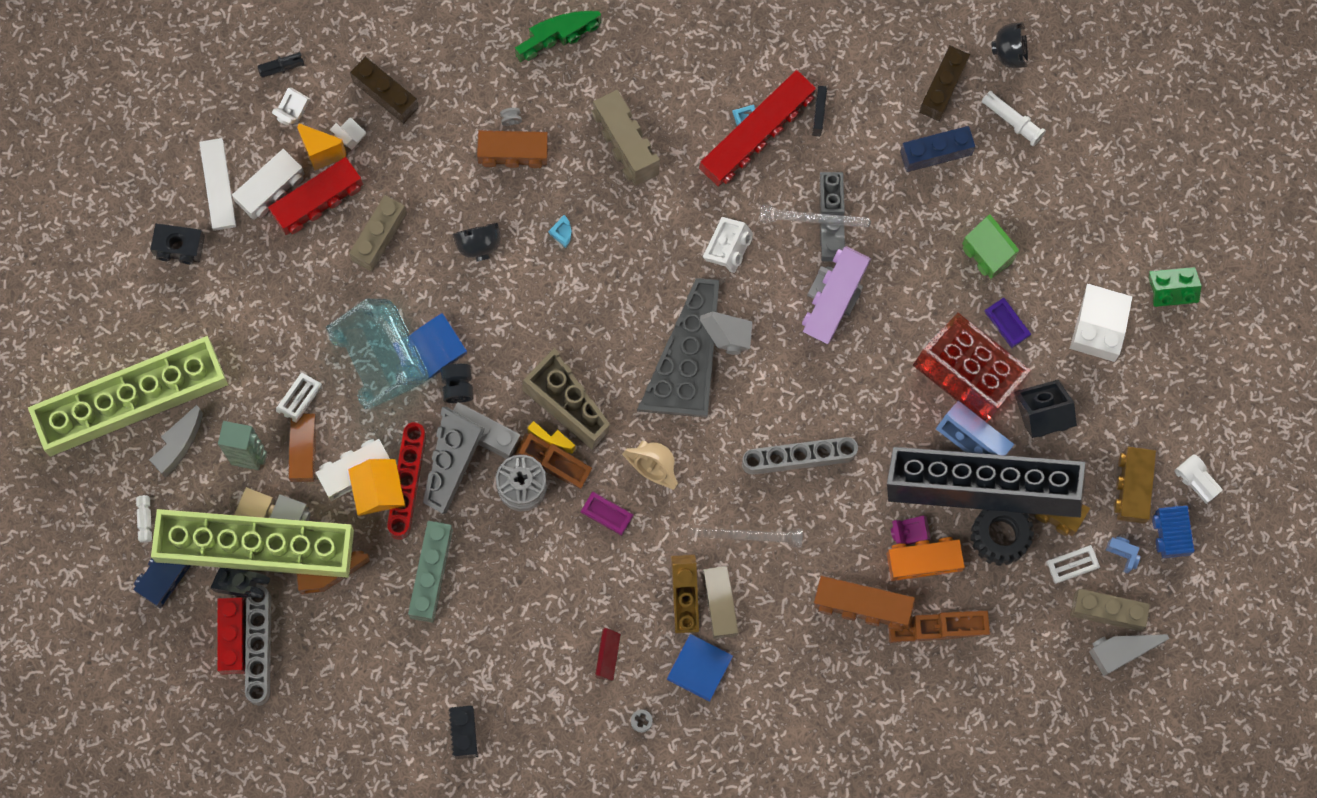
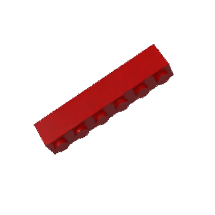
M795 70L700 161L699 169L718 187L723 182L728 184L735 176L733 172L739 167L741 169L746 167L751 161L750 156L755 151L759 154L767 146L766 141L771 136L776 138L782 132V125L787 121L791 123L799 115L798 110L802 106L808 107L814 101L816 87L798 70Z

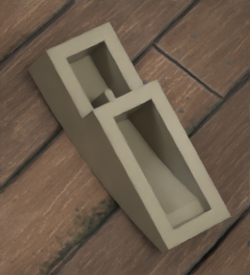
M727 566L703 569L713 639L737 636L738 628Z

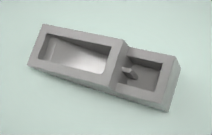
M197 405L161 436L166 445L149 459L165 478L177 467L195 439L203 416V412Z

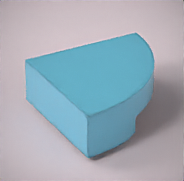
M563 215L548 232L565 248L570 243L572 236L571 225L567 217Z

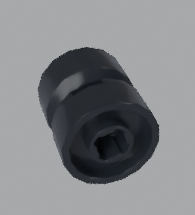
M468 364L443 366L441 368L442 383L445 384L442 387L443 401L451 404L472 401L474 399L473 386L469 384L472 380L471 366Z

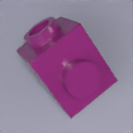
M926 516L892 521L891 535L897 544L910 545L918 541L931 540Z

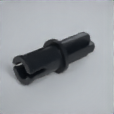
M300 52L282 58L278 56L276 60L258 65V72L261 78L280 72L284 74L286 70L304 66V61L301 58Z

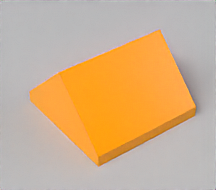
M300 123L298 124L297 128L314 170L333 164L346 157L347 154L342 139Z
M368 459L348 469L358 516L405 506L395 459Z

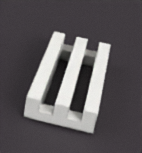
M301 372L276 407V412L279 414L283 413L285 417H290L292 421L297 423L319 392L322 384ZM306 381L307 383L288 409L285 408L302 382ZM311 385H313L314 387L312 388V390L309 392V394L307 395V397L305 398V400L302 402V404L300 405V407H299V408L297 409V411L294 413L293 411L295 410V408L297 407V405L300 403V401L302 400V398L305 396V394L307 393V391L309 390V388L311 387Z
M1091 545L1046 562L1055 584L1100 568ZM1087 552L1090 555L1058 568L1054 566L1056 563ZM1090 561L1093 563V565L1060 577L1058 576V573Z

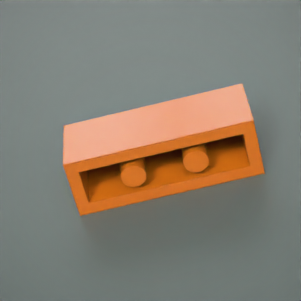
M953 537L941 538L938 543L931 544L929 540L918 541L915 543V546L906 547V544H896L887 552L891 581L962 572L965 568L960 540H953Z

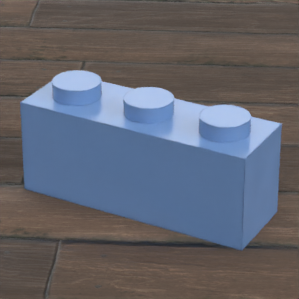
M959 401L949 410L936 428L937 431L966 453L1006 456L1015 445Z

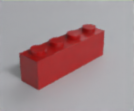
M344 157L270 205L268 209L285 235L289 233L295 234L303 228L304 223L320 218L322 212L327 208L333 209L342 202L341 199L347 195L353 196L361 190L363 182L347 157Z

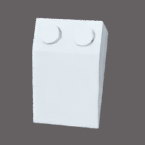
M1087 284L1069 349L1115 362L1120 355L1126 333L1132 296Z

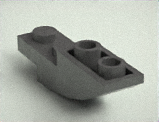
M820 172L821 261L833 262L838 249L843 251L845 247L843 172Z

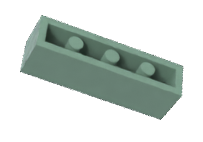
M223 421L218 445L230 464L259 470L260 465H264L266 462L267 451L264 450V446L253 427Z
M433 521L427 522L408 612L410 619L434 623L453 533L452 525Z

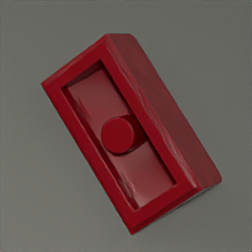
M608 628L602 630L595 677L597 679L613 681L621 634Z

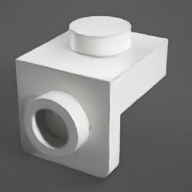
M288 88L279 107L273 109L272 114L276 115L277 120L285 125L298 123L310 98L293 88Z
M349 118L341 127L335 123L330 129L335 134L334 136L342 139L343 144L351 150L366 135V131L352 118Z

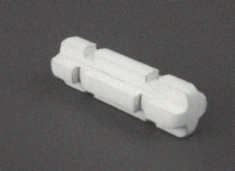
M146 495L138 496L136 498V506L139 507L137 509V528L140 530L138 531V540L143 543L150 542L152 540V532L150 531L151 510L148 508L150 507V498Z

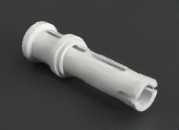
M989 91L987 93L988 96L985 95L981 102L1012 125L1017 135L1021 134L1030 141L1031 146H1035L1046 130L1037 127L1030 121V117L1021 116L992 91Z

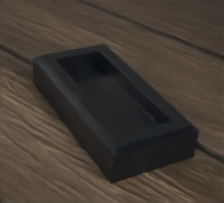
M818 85L812 136L820 137L822 134L827 94L826 86Z

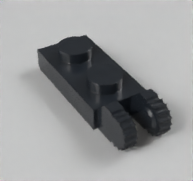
M219 567L210 588L222 594L246 598H262L264 592L257 588L256 585L257 583L268 585L271 579L264 574Z

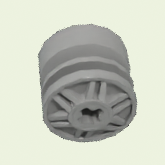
M514 455L506 459L498 468L496 474L498 495L507 507L519 512L529 511L543 501L547 491L546 475L541 463L527 455ZM522 476L524 485H520L518 477Z

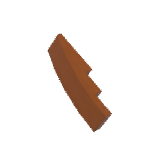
M988 611L915 615L911 619L909 630L903 629L902 632L891 630L888 625L890 643L990 635Z

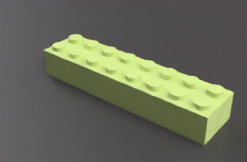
M205 336L30 406L28 409L43 449L51 457L227 386L228 383L213 345L208 336Z
M157 509L151 558L158 563L349 578L354 529L351 524Z

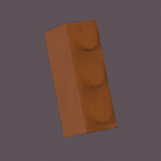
M478 130V164H482L484 167H495L496 164H505L509 168H517L519 165L541 168L542 165H547L548 132Z

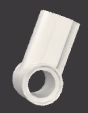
M1196 455L1190 456L1175 469L1176 475L1184 479L1182 482L1187 486L1190 485L1206 504L1223 491L1208 474L1204 462Z

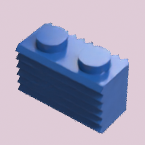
M1188 506L1159 508L1155 515L1152 516L1153 528L1158 529L1159 538H1156L1157 552H1161L1162 559L1192 555L1194 553V544Z

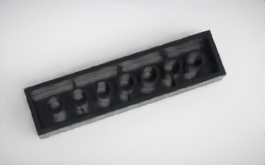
M893 447L887 480L888 502L1081 518L1085 486V462Z

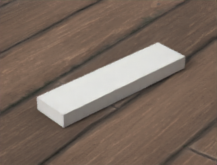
M223 139L201 141L199 143L212 229L216 231L236 227Z

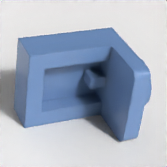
M1112 537L1108 541L1106 551L1127 558L1123 572L1128 574L1132 568L1136 569L1141 557L1137 555L1139 547L1129 544L1130 541L1125 538L1116 537L1115 539Z

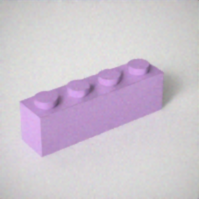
M847 246L844 247L843 251L838 249L833 259L836 265L833 271H827L822 282L826 285L822 293L817 292L812 302L816 306L812 314L807 312L802 322V325L805 326L804 333L826 344L830 343L871 258Z

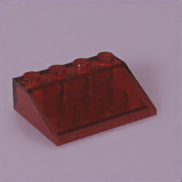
M958 312L922 350L912 365L986 423L995 415L1031 371Z

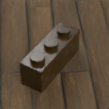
M949 45L922 102L919 113L940 122L968 63L969 53Z
M366 56L350 72L354 84L403 124L419 108L415 96Z

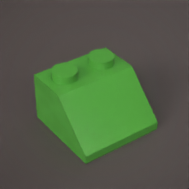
M990 214L964 238L962 243L965 254L969 258L973 257L978 263L979 271L984 276L988 275L990 279L1010 266L1019 252L1016 245Z

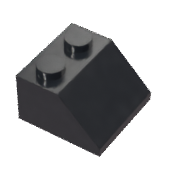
M1059 380L1014 391L1024 426L1032 438L1043 437L1046 434L1065 431L1077 426L1074 401Z

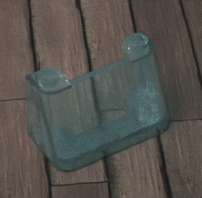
M367 298L326 326L331 343L335 346L346 347L364 384V387L358 391V400L364 406V409L375 408L423 384L429 379L427 369L396 306L390 300Z

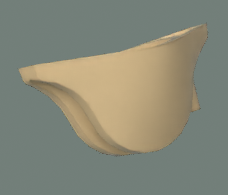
M641 441L637 448H627L622 454L647 479L673 490L677 486L678 482L674 475V456L666 446L659 443Z

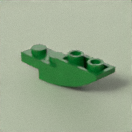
M599 11L571 12L536 24L529 28L530 38L515 47L516 57L520 63L525 59L530 61L538 55V51L543 48L549 49L553 47L558 39L563 46L568 43H576L582 34L587 31L589 33L594 32L599 28L601 13Z

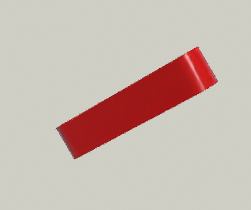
M411 422L404 428L397 465L400 484L401 480L406 476L413 478L411 485L404 486L401 484L403 498L409 501V505L405 509L393 508L389 511L387 528L391 536L397 540L405 539L411 531L425 449L426 433L423 426L417 422ZM412 431H419L421 433V436L416 440L409 438V434ZM410 453L417 455V459L412 463L405 461V457ZM396 523H404L405 529L402 532L397 533L393 531V526Z

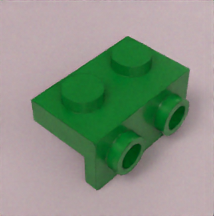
M1195 267L1149 271V281L1154 293L1152 302L1154 307L1199 302L1202 285Z

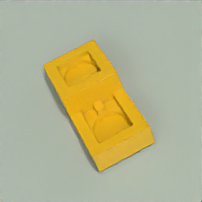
M534 421L527 428L528 433L535 435L550 445L557 446L567 453H573L576 450L575 444L559 430L550 436Z

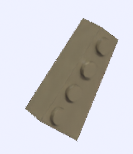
M615 90L594 100L593 110H591L592 116L596 123L601 122L604 128L601 130L606 142L611 141L614 147L612 153L616 161H621L625 168L622 171L627 181L632 180L634 186L659 175L660 159L657 154L653 155L648 139L642 140L641 127L636 120H630L632 113L619 91Z
M554 348L523 380L522 390L593 450L608 434L610 423L594 401L586 394L584 387L581 383H578L571 373V369L563 362L559 356L560 354Z

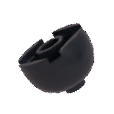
M1023 22L1003 26L996 35V41H992L993 55H997L999 61L1006 67L1022 68L1028 66L1023 60L1024 56L1026 61H1028L1027 36H1022L1021 29H1025Z
M498 223L453 233L458 251L467 258H476V262L489 259V254L496 251L500 245L501 236Z

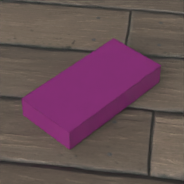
M593 491L580 511L583 515L620 536L623 535L634 516L632 513Z

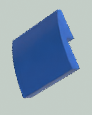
M443 313L421 326L403 340L427 379L440 373L443 366L449 365L467 354V350Z
M690 634L667 680L710 702L733 655Z

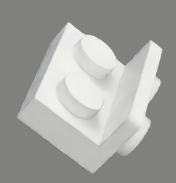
M721 217L703 258L708 262L726 266L730 272L735 273L737 267L742 262L747 246L752 241L753 232L746 223Z

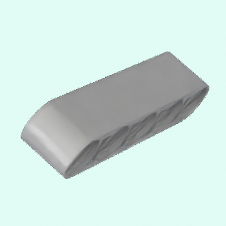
M843 437L751 449L743 456L742 468L746 473L755 475L848 463L855 458L858 445L854 439ZM847 445L851 447L853 453L845 455L841 452L840 448ZM824 448L829 452V456L822 458L817 454V450ZM801 451L805 454L806 459L798 461L794 458L793 454ZM777 454L782 457L783 461L775 464L770 460V457ZM754 457L759 461V465L751 467L747 464L746 460Z
M256 585L257 588H260L265 593V598L259 603L253 601L254 597L247 598L245 695L252 704L260 706L265 704L270 697L271 595L264 586ZM264 616L265 621L263 625L259 627L253 626L255 617ZM256 640H264V647L261 650H253L252 646ZM263 664V672L259 675H254L252 673L254 665ZM256 688H263L264 693L260 699L252 698V692Z

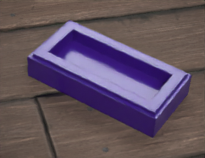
M1004 297L985 309L984 312L1011 349L1031 336L1029 330Z

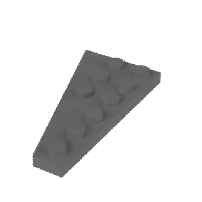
M695 279L651 381L637 408V412L708 417L714 341L701 323L700 316L712 311L717 312L719 280Z

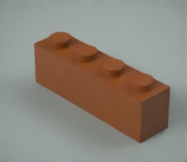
M820 576L814 606L822 614L832 615L833 612L842 614V618L855 621L856 618L864 619L865 623L869 625L879 626L880 623L889 625V629L902 632L903 629L909 630L915 606V597Z

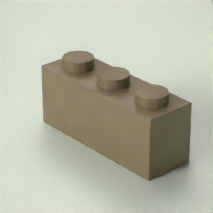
M384 195L349 253L352 262L371 272L373 271L407 214L405 205Z
M1078 589L1074 593L1070 616L1141 632L1146 628L1150 604Z

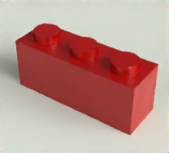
M217 598V671L221 675L245 674L246 602L243 598Z

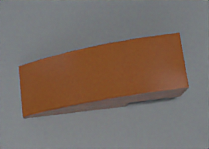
M302 414L297 423L292 421L291 418L290 482H315L316 414Z
M531 433L524 435L514 455L533 457L541 463L545 472L579 489L582 488L592 470V467Z

